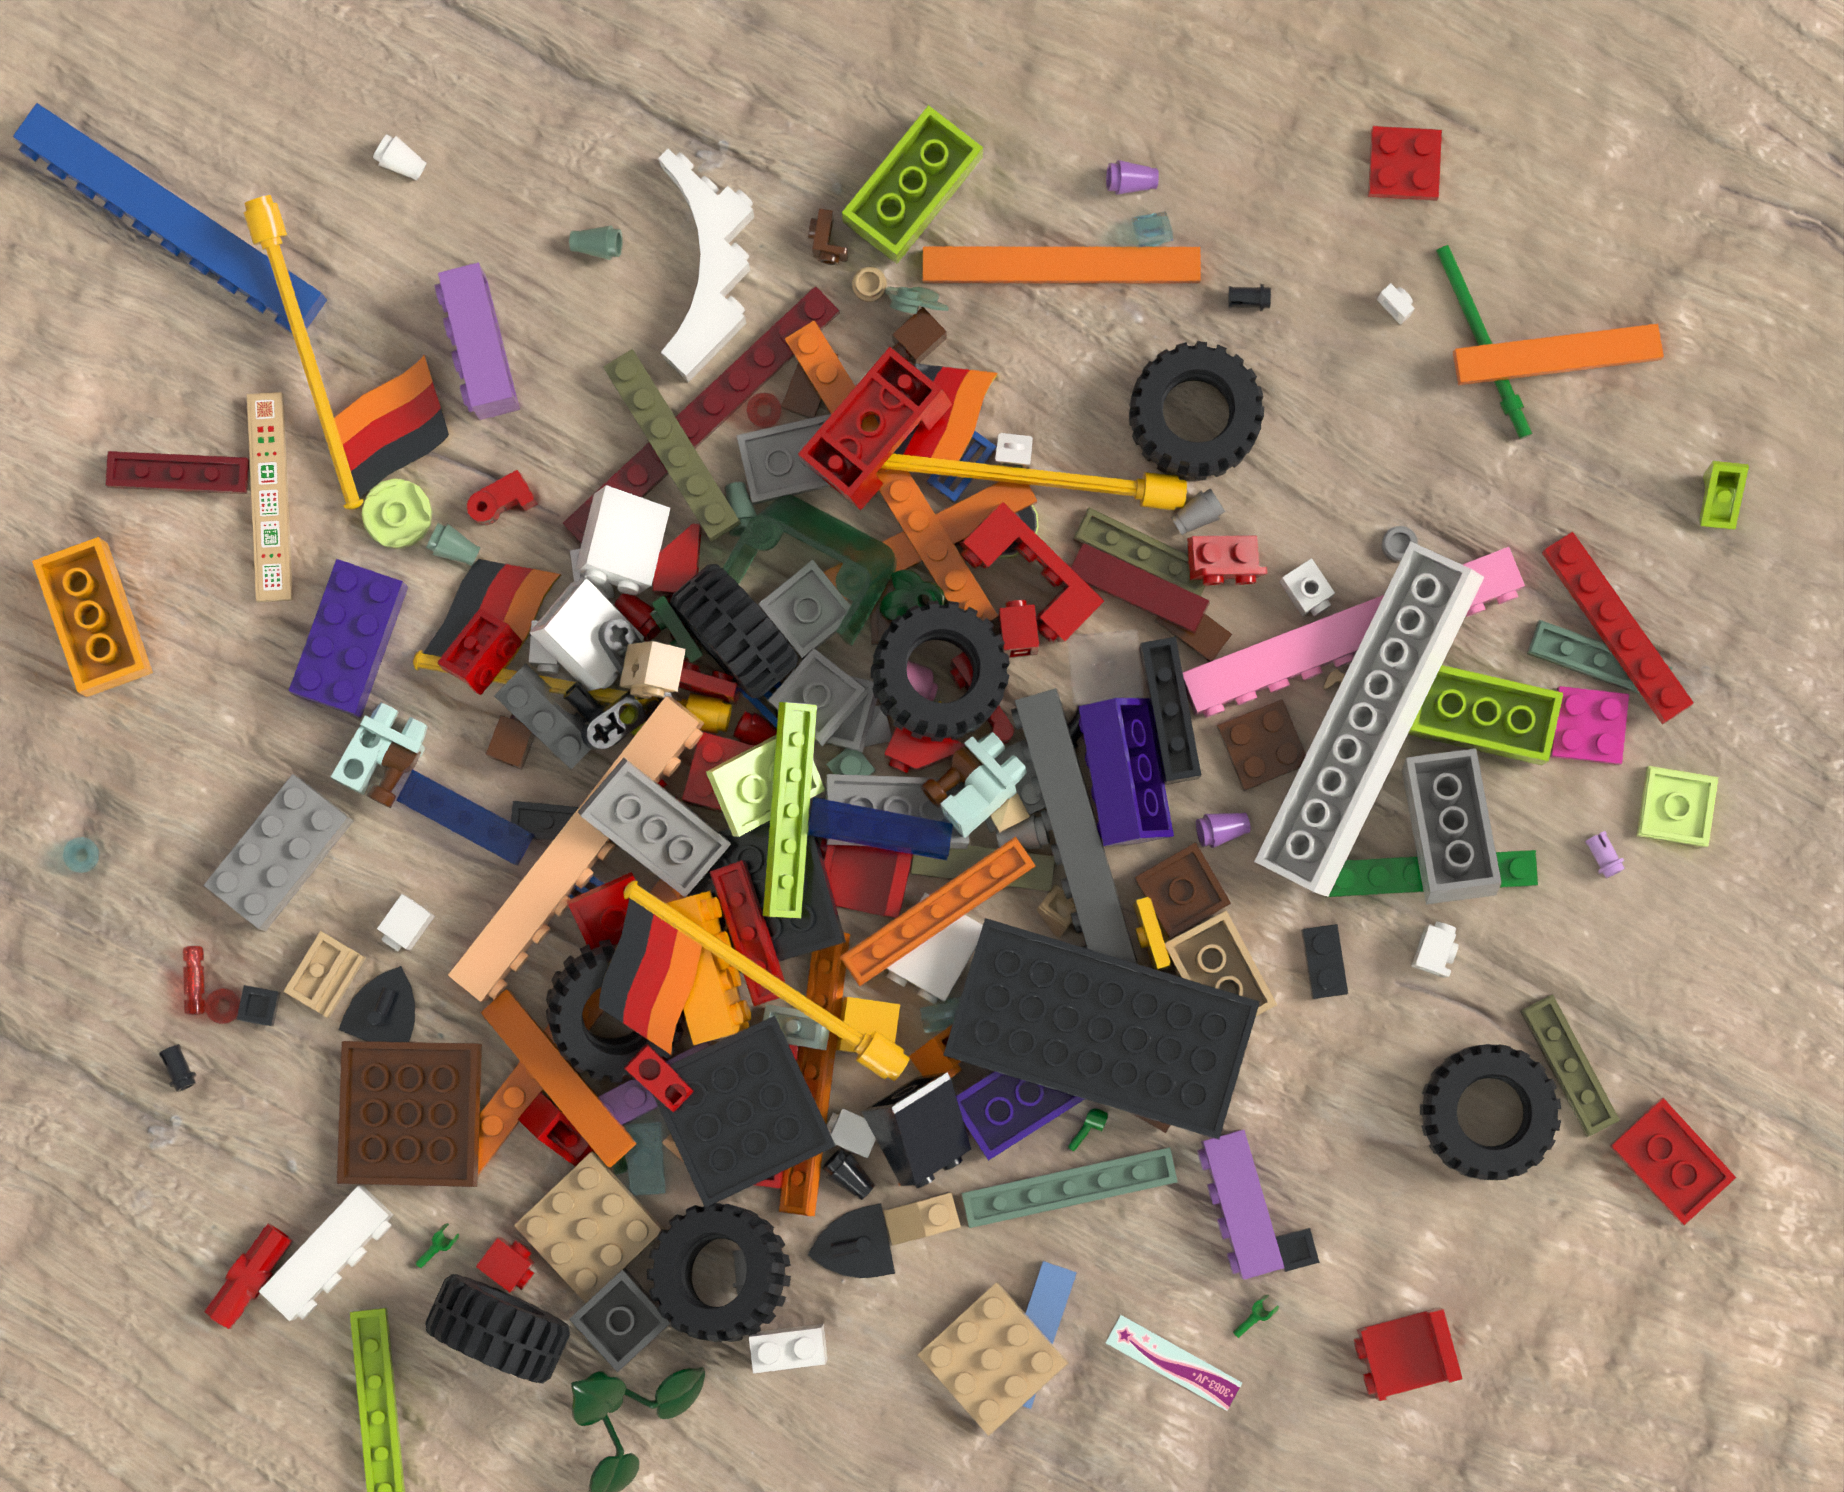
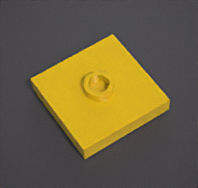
M1146 897L1136 900L1133 907L1140 927L1135 928L1140 947L1141 949L1146 947L1153 969H1164L1171 962L1151 898Z

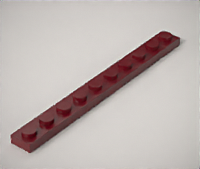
M816 286L675 417L695 449L794 357L785 341L786 337L814 320L822 331L840 314V310ZM648 442L597 491L607 485L644 498L669 473L650 442ZM594 494L563 522V525L581 544Z

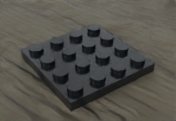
M810 810L801 918L764 916L779 962L846 943ZM770 820L740 837L733 836L730 828L719 831L720 834L729 840L731 845L687 897L711 891L712 897H717L718 899L710 871L745 860L763 913ZM722 911V917L719 918L722 932L726 931L728 933L731 946L735 949Z
M775 1015L671 1064L670 1066L678 1076L694 1091L675 1112L671 1111L653 1095L705 1208L836 1146Z

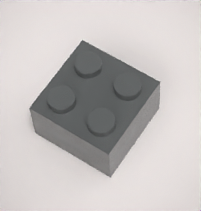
M626 1268L622 1269L569 1319L617 1372L671 1324L670 1319H664L657 1311L660 1305L652 1300L650 1294Z

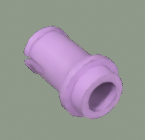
M1606 831L1585 841L1601 868L1598 870L1599 874L1603 873L1606 879L1625 869L1622 864L1625 860L1623 858L1619 859L1607 837Z

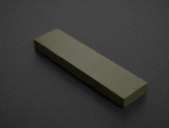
M1088 507L1073 538L1074 541L1090 545L1194 594L1202 595L1206 585H1203V580H1190L1189 556Z
M968 845L967 849L914 847L911 874L953 880L997 849ZM1027 853L1036 867L1007 887L1050 892L1055 863L1054 856Z
M1551 994L1520 1010L1586 1136L1589 1137L1620 1121L1554 995Z

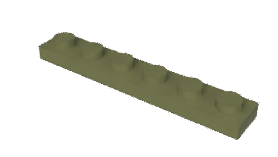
M631 349L603 366L710 541L716 540L740 525V520L634 350Z

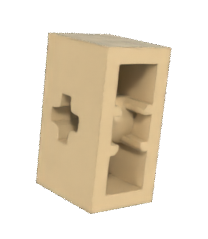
M654 641L627 645L620 686L631 689L630 695L651 699L652 696L664 697L665 692L678 691L686 649Z

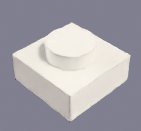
M1391 283L1377 298V301L1400 325L1411 316L1415 309L1411 305L1413 300L1410 295L1401 287L1396 289Z

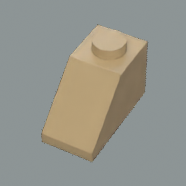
M951 1192L883 1211L892 1246L961 1227Z

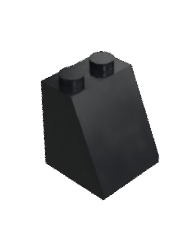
M948 1072L916 1077L861 1111L901 1186L915 1185L916 1188H921L931 1183L935 1179L934 1173L942 1168L946 1171L959 1165L963 1161L961 1156L972 1150Z

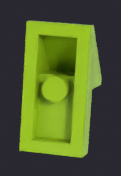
M1712 461L1703 475L1705 494L1699 517L1700 526L1736 529L1749 469L1748 464Z

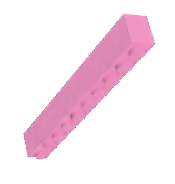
M1509 547L1463 564L1484 576L1466 617L1486 610L1484 604L1496 599L1498 604L1501 605L1518 598L1517 591H1520L1525 585ZM1384 595L1183 672L1186 694L1194 715L1203 713L1205 718H1209L1225 711L1223 705L1236 700L1239 706L1257 699L1256 692L1269 688L1270 693L1290 686L1289 679L1301 675L1303 680H1307L1323 673L1321 667L1333 662L1336 668L1351 663Z

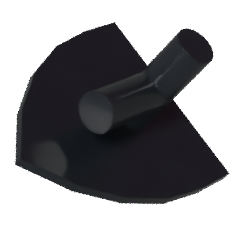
M402 966L380 974L368 982L354 996L344 1014L338 1029L339 1031L368 1042H410L415 1024V1000L411 984Z
M881 1203L847 1212L833 1221L818 1236L808 1256L824 1268L843 1276L872 1278L895 1274Z

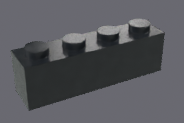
M1176 637L1142 642L1139 646L1147 695L1151 705L1164 783L1169 785L1197 780L1201 777V769Z

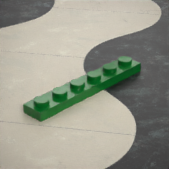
M1536 850L1496 852L1501 877L1500 888L1538 885ZM1418 857L1346 860L1328 897L1424 892Z

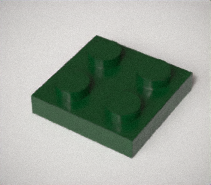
M663 595L654 601L652 605L655 610L650 612L661 631L668 628L675 638L670 642V645L686 649L684 658L687 657L690 663L703 656L666 597Z

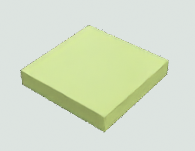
M1647 766L1636 836L1708 847L1719 777Z

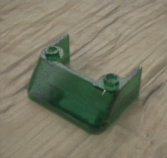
M793 495L779 497L750 520L723 569L739 585L757 552L773 549L780 541L784 532L842 562L843 565L836 576V586L838 591L844 597L853 601L836 632L846 644L852 646L889 582L891 574L896 569V555L885 543Z

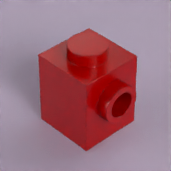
M502 1237L495 1240L476 1266V1268L509 1293L513 1292L517 1287L523 1290L535 1274L530 1270L535 1263L529 1258L532 1252L515 1240L511 1245Z

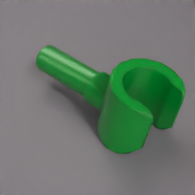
M1098 1108L1091 1109L1080 1131L1067 1147L1074 1152L1088 1135L1091 1127L1102 1132L1108 1119V1113Z
M448 1223L442 1225L432 1237L433 1243L430 1245V1248L415 1262L419 1268H422L439 1251L449 1250L458 1240L459 1233L453 1239H448L444 1236L443 1231L449 1225Z
M1269 1295L1262 1296L1253 1304L1252 1313L1233 1331L1237 1338H1240L1258 1321H1266L1278 1311V1305L1272 1311H1266L1263 1308L1262 1303Z

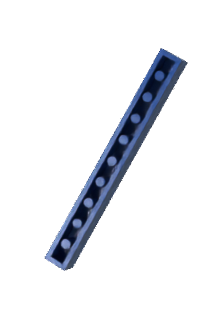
M35 104L13 135L15 140L21 145L18 150L34 162L41 158L49 164L47 170L63 181L68 176L78 183L75 189L91 200H93L95 195L106 202L103 207L120 219L125 214L134 220L131 226L148 238L153 233L163 240L160 245L177 257L180 252L191 259L188 264L198 272L206 276L210 271L220 278L217 283L233 295L237 290L248 297L245 301L248 305L262 314L267 309L277 316L274 321L278 325L292 333L268 256L40 104ZM288 270L307 330L327 299L322 292Z

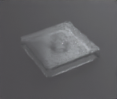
M1137 630L1071 635L1067 639L1073 706L1087 705L1112 698H1144Z

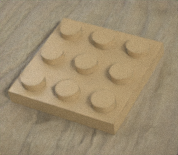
M593 1151L514 1225L585 1303L656 1239L661 1229H664Z
M998 1282L918 1354L920 1359L988 1436L1069 1364Z

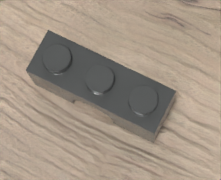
M525 663L494 697L572 769L591 750V748L583 743L581 738V730L585 724L583 722L584 718L578 712L570 714L562 709L549 693L551 687ZM596 730L592 737L594 740H599L602 735Z

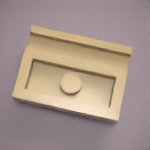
M320 931L283 992L319 1012L326 1018H330L366 957Z

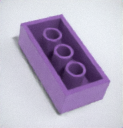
M479 262L439 272L440 284L434 286L439 304L442 305L444 313L448 312L449 317L443 318V323L448 339L450 338L452 345H456L457 348L451 354L456 372H459L460 378L465 380V384L460 385L464 405H467L469 412L474 411L479 420L520 410L488 280Z

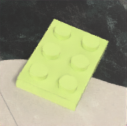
M776 735L706 771L733 836L740 837L770 820ZM814 761L810 798L825 791Z

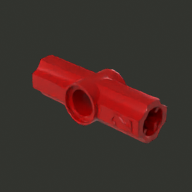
M268 1223L247 1253H243L230 1268L225 1277L227 1281L204 1312L218 1324L231 1329L243 1314L250 1301L260 1295V1289L272 1278L273 1269L291 1246L293 1240L283 1231Z

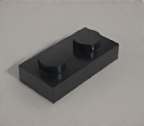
M513 801L509 836L553 841L579 807Z
M1338 924L1302 929L1312 999L1347 995L1348 988Z

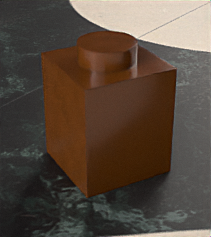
M921 307L917 314H914L892 334V340L895 344L892 349L907 361L910 360L914 365L916 363L920 364L947 339V331L924 307Z
M512 713L510 718L500 715L486 755L491 759L522 770L535 735Z

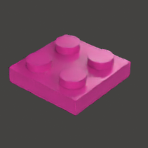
M1563 686L1557 687V691L1563 693L1550 757L1621 765L1623 762L1629 694Z

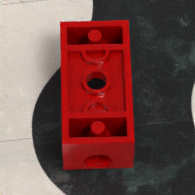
M889 347L798 455L814 473L861 511L883 485L876 475L878 470L919 423L930 430L952 403L942 388ZM870 415L880 417V425L875 431L866 432L862 429V423L866 417Z
M1001 502L959 544L964 549L960 555L974 569L979 566L985 569L1014 541L1018 543L1015 550L1028 563L1035 560L1043 568L1040 575L1051 586L1055 588L1060 585L1063 588L1036 615V621L1039 623L1037 626L1038 632L1049 642H1054L1055 640L1065 642L1104 600L1004 502Z

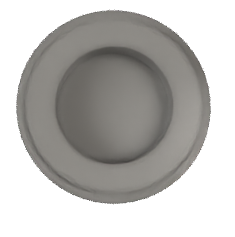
M1395 526L1384 535L1381 544L1382 551L1388 559L1394 562H1401L1410 541L1418 544L1417 537L1410 528Z

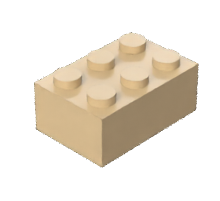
M1227 910L1165 943L1171 965L1178 977L1260 1001L1256 1016L1277 1006Z

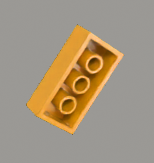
M97 537L32 561L78 693L89 697L153 673L107 542Z
M711 891L666 903L732 947L728 933L726 931L722 932L719 918L722 917L719 900L717 897H712ZM703 946L694 984L683 1008L693 1045L738 1033L749 1028L748 1021L751 1020L749 1005L746 1000H741L738 989L741 986L739 970Z

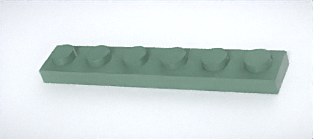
M1169 1147L961 1194L968 1226L973 1228L1177 1183L1178 1181Z

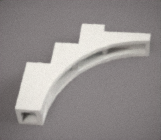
M667 149L658 158L660 166L679 187L692 210L698 229L701 255L699 279L691 307L678 332L661 353L663 359L689 383L746 324L745 316L742 314L745 311L744 307L732 296L728 299L725 296L750 271L749 263L746 261L749 255L737 243L734 242L732 245H729V243L754 218L753 209L751 208L753 202L744 192L739 189L734 192L729 186L717 195L716 193L719 189L706 176L700 179L691 170L694 167L693 164L682 153L679 152L675 155Z

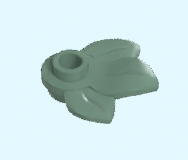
M890 286L884 292L892 299L890 307L898 311L917 314L919 306L932 310H949L947 305L938 302L940 295L927 288Z

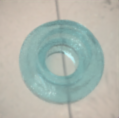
M74 838L65 846L63 859L69 869L79 873L88 872L98 863L99 849L88 838ZM80 849H85L88 853L87 859L83 862H79L76 857Z

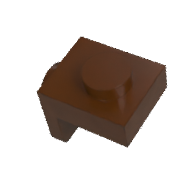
M819 208L818 218H811L808 239H814L812 247L813 257H818L819 262L828 265H839V261L847 262L848 248L829 245L834 221L833 211Z

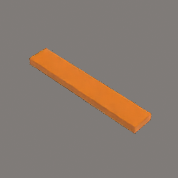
M1658 324L1456 348L1453 351L1458 385L1658 361L1664 358Z
M1014 837L840 956V959L857 984L862 986L1036 867V865L1019 840Z
M508 989L503 991L481 1012L606 1166L611 1168L637 1144L576 1069L572 1067L571 1063L563 1058L556 1045Z

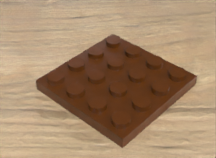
M342 1041L337 1184L477 1187L482 1044Z

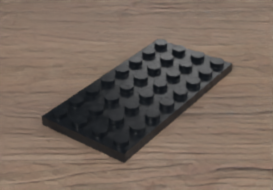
M985 918L943 1056L1219 1140L1260 1001Z

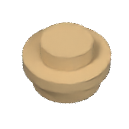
M862 268L853 277V292L862 301H877L884 295L887 288L886 278L877 268Z

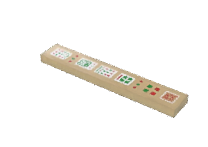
M282 392L247 394L256 601L258 603L292 601L284 394Z

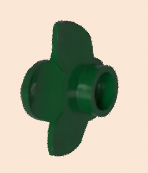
M899 570L891 574L892 583L896 590L883 597L879 605V611L884 617L893 621L898 615H904L909 608L915 605L919 607L925 606L922 599L923 594L927 595L930 601L938 600L939 605H944V592L935 583L924 582L912 570Z

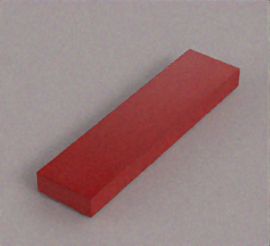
M741 860L710 871L735 950L785 982L746 861ZM743 974L754 1007L780 998Z

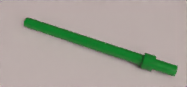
M1449 245L1437 249L1436 252L1478 346L1492 344ZM1508 379L1494 381L1502 399L1500 402L1505 416L1509 415L1519 439L1521 440L1532 435V431L1522 411L1524 405L1519 394L1515 395Z

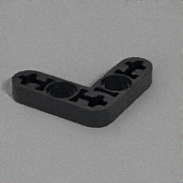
M613 619L604 622L598 632L601 646L622 676L626 651L621 655L618 654V651L624 650L623 646L642 643L632 626L623 619ZM611 628L622 630V634L619 636L621 643L610 640V637L613 635ZM630 689L583 725L581 730L583 743L593 750L611 747L647 721L666 696L672 697V692H665L664 697H657L659 701L650 700L642 705L638 700L644 698L636 697L637 699H635V696L630 695ZM623 704L631 705L635 712L634 719L629 724L623 723L619 718V709ZM612 723L616 727L609 728L602 734L604 741L594 740L592 737L596 733L594 726L599 728Z

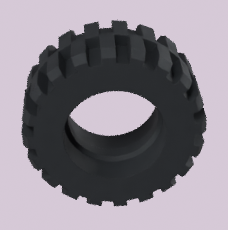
M1197 341L1195 346H1188L1187 342L1177 344L1175 349L1171 351L1168 349L1163 350L1153 362L1149 361L1143 368L1142 374L1137 378L1129 404V426H1132V437L1135 444L1141 447L1143 450L1142 455L1148 462L1152 460L1157 464L1156 469L1165 474L1167 471L1172 472L1182 480H1185L1186 477H1195V481L1206 480L1207 476L1215 475V477L1225 474L1229 468H1235L1242 462L1246 454H1249L1261 430L1265 408L1262 406L1264 396L1261 386H1257L1255 382L1257 376L1252 368L1248 370L1243 365L1244 360L1239 355L1235 354L1233 357L1227 354V348L1218 344L1216 348L1207 347V342ZM1187 381H1201L1212 385L1223 394L1228 403L1229 418L1226 427L1217 437L1206 442H1191L1178 437L1169 429L1164 419L1163 406L1169 392L1178 384Z
M718 564L706 565L672 595L670 605L681 621L728 675L733 676L736 684L751 698L762 697L796 667L798 656L785 637L746 591Z
M937 600L929 601L923 607L915 605L909 608L904 615H898L891 622L888 629L883 633L873 655L871 679H873L874 686L872 690L875 699L879 698L882 704L880 707L881 711L885 716L890 715L895 720L893 725L901 731L903 728L908 729L912 732L911 736L918 739L926 736L931 737V741L942 742L944 738L951 737L952 740L962 738L968 732H974L993 714L1004 697L1003 693L1008 685L1009 674H1007V667L1010 663L1008 654L1004 653L1002 648L1005 643L1001 634L996 636L992 631L994 625L987 618L982 621L977 617V610L968 607L967 610L958 608V602L948 601L946 605H939ZM930 640H941L954 644L965 653L971 663L973 677L968 691L962 697L950 703H938L922 697L912 687L907 677V663L913 650L920 644Z
M610 939L599 941L600 947L591 949L588 944L580 948V956L574 959L570 955L563 962L564 970L562 972H555L552 978L553 988L547 991L546 997L548 1009L546 1010L547 1022L560 1054L565 1060H570L572 1067L580 1073L586 1070L591 1078L599 1081L603 1079V1076H609L611 1082H622V1076L630 1075L632 1080H636L625 1070V1066L646 1044L654 1049L660 1057L664 1056L667 1059L671 1057L675 1049L672 1045V1052L669 1054L636 1031L623 1037L611 1039L596 1036L586 1028L582 1016L584 1005L589 997L602 987L604 975L618 945L612 944ZM682 1010L676 1024L672 1044L674 1041H681L684 1032L681 1023L686 1021L684 1010Z
M1502 1044L1471 1046L1445 1058V1061L1431 1073L1432 1077L1429 1083L1425 1084L1422 1092L1424 1095L1423 1104H1420V1115L1423 1117L1422 1131L1424 1136H1427L1430 1142L1429 1147L1433 1153L1437 1154L1443 1160L1442 1163L1450 1169L1460 1172L1461 1175L1480 1180H1506L1510 1177L1520 1176L1528 1172L1527 1170L1532 1166H1537L1544 1159L1543 1155L1545 1152L1552 1149L1556 1141L1553 1139L1555 1132L1560 1130L1561 1120H1558V1109H1561L1560 1099L1556 1098L1554 1092L1557 1087L1553 1079H1549L1545 1074L1546 1069L1540 1062L1533 1061L1530 1055L1524 1051L1515 1050L1511 1046ZM1486 1078L1498 1079L1510 1085L1519 1095L1523 1107V1119L1517 1133L1507 1142L1496 1146H1485L1471 1140L1461 1129L1457 1117L1458 1102L1464 1090L1472 1083Z
M715 1203L706 1208L694 1205L686 1209V1215H675L669 1220V1224L672 1227L669 1230L661 1229L656 1239L661 1241L658 1249L651 1248L648 1257L654 1259L653 1269H647V1280L654 1281V1288H651L649 1292L652 1300L660 1303L657 1309L664 1319H670L671 1326L677 1331L687 1333L689 1337L721 1343L722 1341L735 1342L742 1340L745 1335L750 1336L760 1332V1325L763 1323L770 1324L776 1317L773 1313L775 1307H783L787 1297L781 1295L784 1286L790 1287L791 1276L785 1275V1267L791 1266L789 1255L783 1254L781 1248L785 1246V1243L780 1235L774 1234V1226L767 1220L758 1217L759 1214L751 1210L727 1203ZM716 1239H728L735 1242L744 1254L747 1265L746 1280L740 1293L730 1303L720 1307L709 1306L699 1299L692 1283L693 1264L699 1252L708 1243Z
M451 1274L444 1279L425 1321L426 1332L439 1342L448 1345V1347L502 1372L543 1384L552 1377L570 1337L569 1325L549 1312L502 1290L458 1274Z

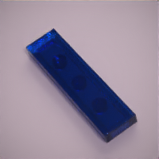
M413 769L396 800L517 866L535 835Z
M813 798L807 835L947 861L953 824Z

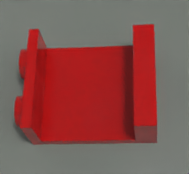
M823 838L820 850L836 906L892 919L899 917L914 849L891 846L827 845V838Z
M1440 1307L1357 1329L1359 1338L1353 1339L1358 1359H1365L1368 1373L1363 1374L1364 1383L1368 1394H1374L1378 1401L1387 1400V1396L1443 1381L1450 1383L1463 1379L1445 1312Z

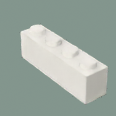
M357 1186L259 1292L289 1321L295 1320L298 1316L302 1320L305 1319L318 1305L314 1299L323 1290L329 1293L341 1281L342 1277L339 1275V1272L347 1264L351 1267L356 1265L367 1253L363 1247L373 1237L378 1241L392 1225L388 1220L394 1214L364 1186Z

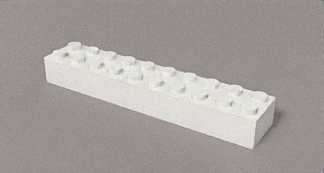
M1410 541L1254 862L1315 893L1329 896L1479 590L1484 576Z

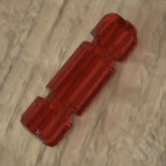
M186 946L183 948V961L186 962V966H183L184 995H187V1000H184V1012L187 1015H201L205 1012V1000L202 999V994H205L204 966H201V961H204V951L201 946Z

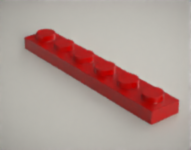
M1574 532L1569 533L1544 549L1542 555L1661 724H1665L1690 708L1694 702Z

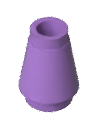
M1117 160L1116 163H1109L1107 166L1106 187L1108 191H1115L1116 195L1157 189L1159 173L1157 168Z
M1245 812L1240 814H1204L1203 818L1196 820L1197 836L1203 847H1217L1250 833L1251 830L1250 821Z

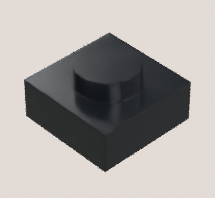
M244 985L237 1020L274 1027L281 992Z
M1310 1228L1275 1236L1284 1264V1272L1320 1263Z

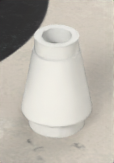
M387 134L373 155V158L379 162L378 166L409 178L411 177L416 181L427 165L422 158L397 136L392 138Z

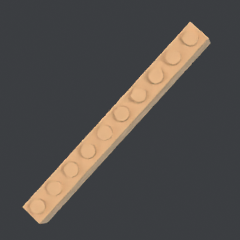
M666 696L448 976L480 1002L486 1001L490 997L495 1000L508 983L504 979L510 971L514 970L517 972L527 961L529 955L525 952L533 942L539 944L551 929L547 925L555 914L560 917L569 907L567 901L571 899L569 896L577 886L582 889L594 874L591 870L592 866L598 859L604 861L616 846L611 839L582 818L578 810L624 757L656 783L664 775L670 777L681 763L678 757L686 747L692 749L702 737L703 732L700 731V728L704 725V722L674 698Z

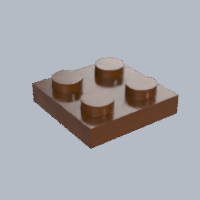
M1283 699L1217 726L1243 791L1300 769L1306 756Z
M1196 842L1134 877L1145 898H1151L1156 917L1169 939L1231 904Z

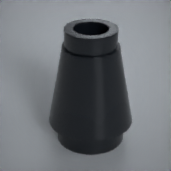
M842 1148L838 1149L822 1167V1170L827 1173V1179L857 1196L860 1200L864 1199L875 1186L852 1153H846Z

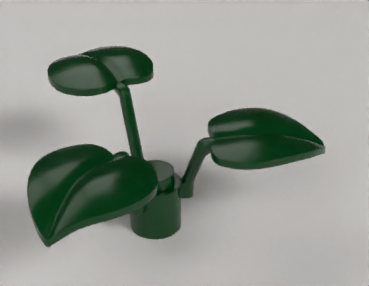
M703 1367L683 1369L669 1375L657 1388L655 1393L656 1400H648L627 1389L625 1383L620 1378L609 1377L604 1371H597L585 1380L571 1383L573 1393L572 1417L574 1421L580 1426H588L603 1420L616 1448L615 1456H608L602 1459L594 1469L590 1479L589 1492H620L633 1481L639 1469V1459L635 1454L628 1453L624 1455V1449L607 1413H613L618 1410L623 1403V1396L626 1395L651 1409L657 1408V1416L660 1419L674 1418L690 1408L699 1396L705 1379Z

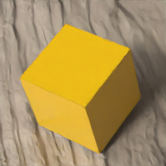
M843 997L840 1020L863 1035L865 1033L871 1035L874 1031H877L895 1043L900 1004ZM837 1037L836 1051L857 1053L854 1051L855 1047Z

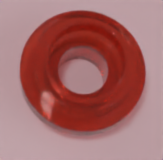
M758 393L747 404L748 418L757 427H771L781 417V404L770 393ZM760 406H769L771 408L770 414L765 417L758 414Z
M222 988L213 991L205 1002L207 1016L219 1024H227L234 1021L238 1015L240 998L229 989ZM225 999L229 1002L230 1007L226 1013H221L218 1010V1004L221 1000Z

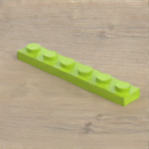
M779 702L763 916L801 918L817 705Z
M387 1308L350 1312L367 1492H405Z

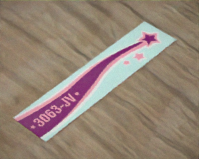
M1120 1315L1106 1341V1344L1228 1411L1242 1385V1382L1122 1315Z

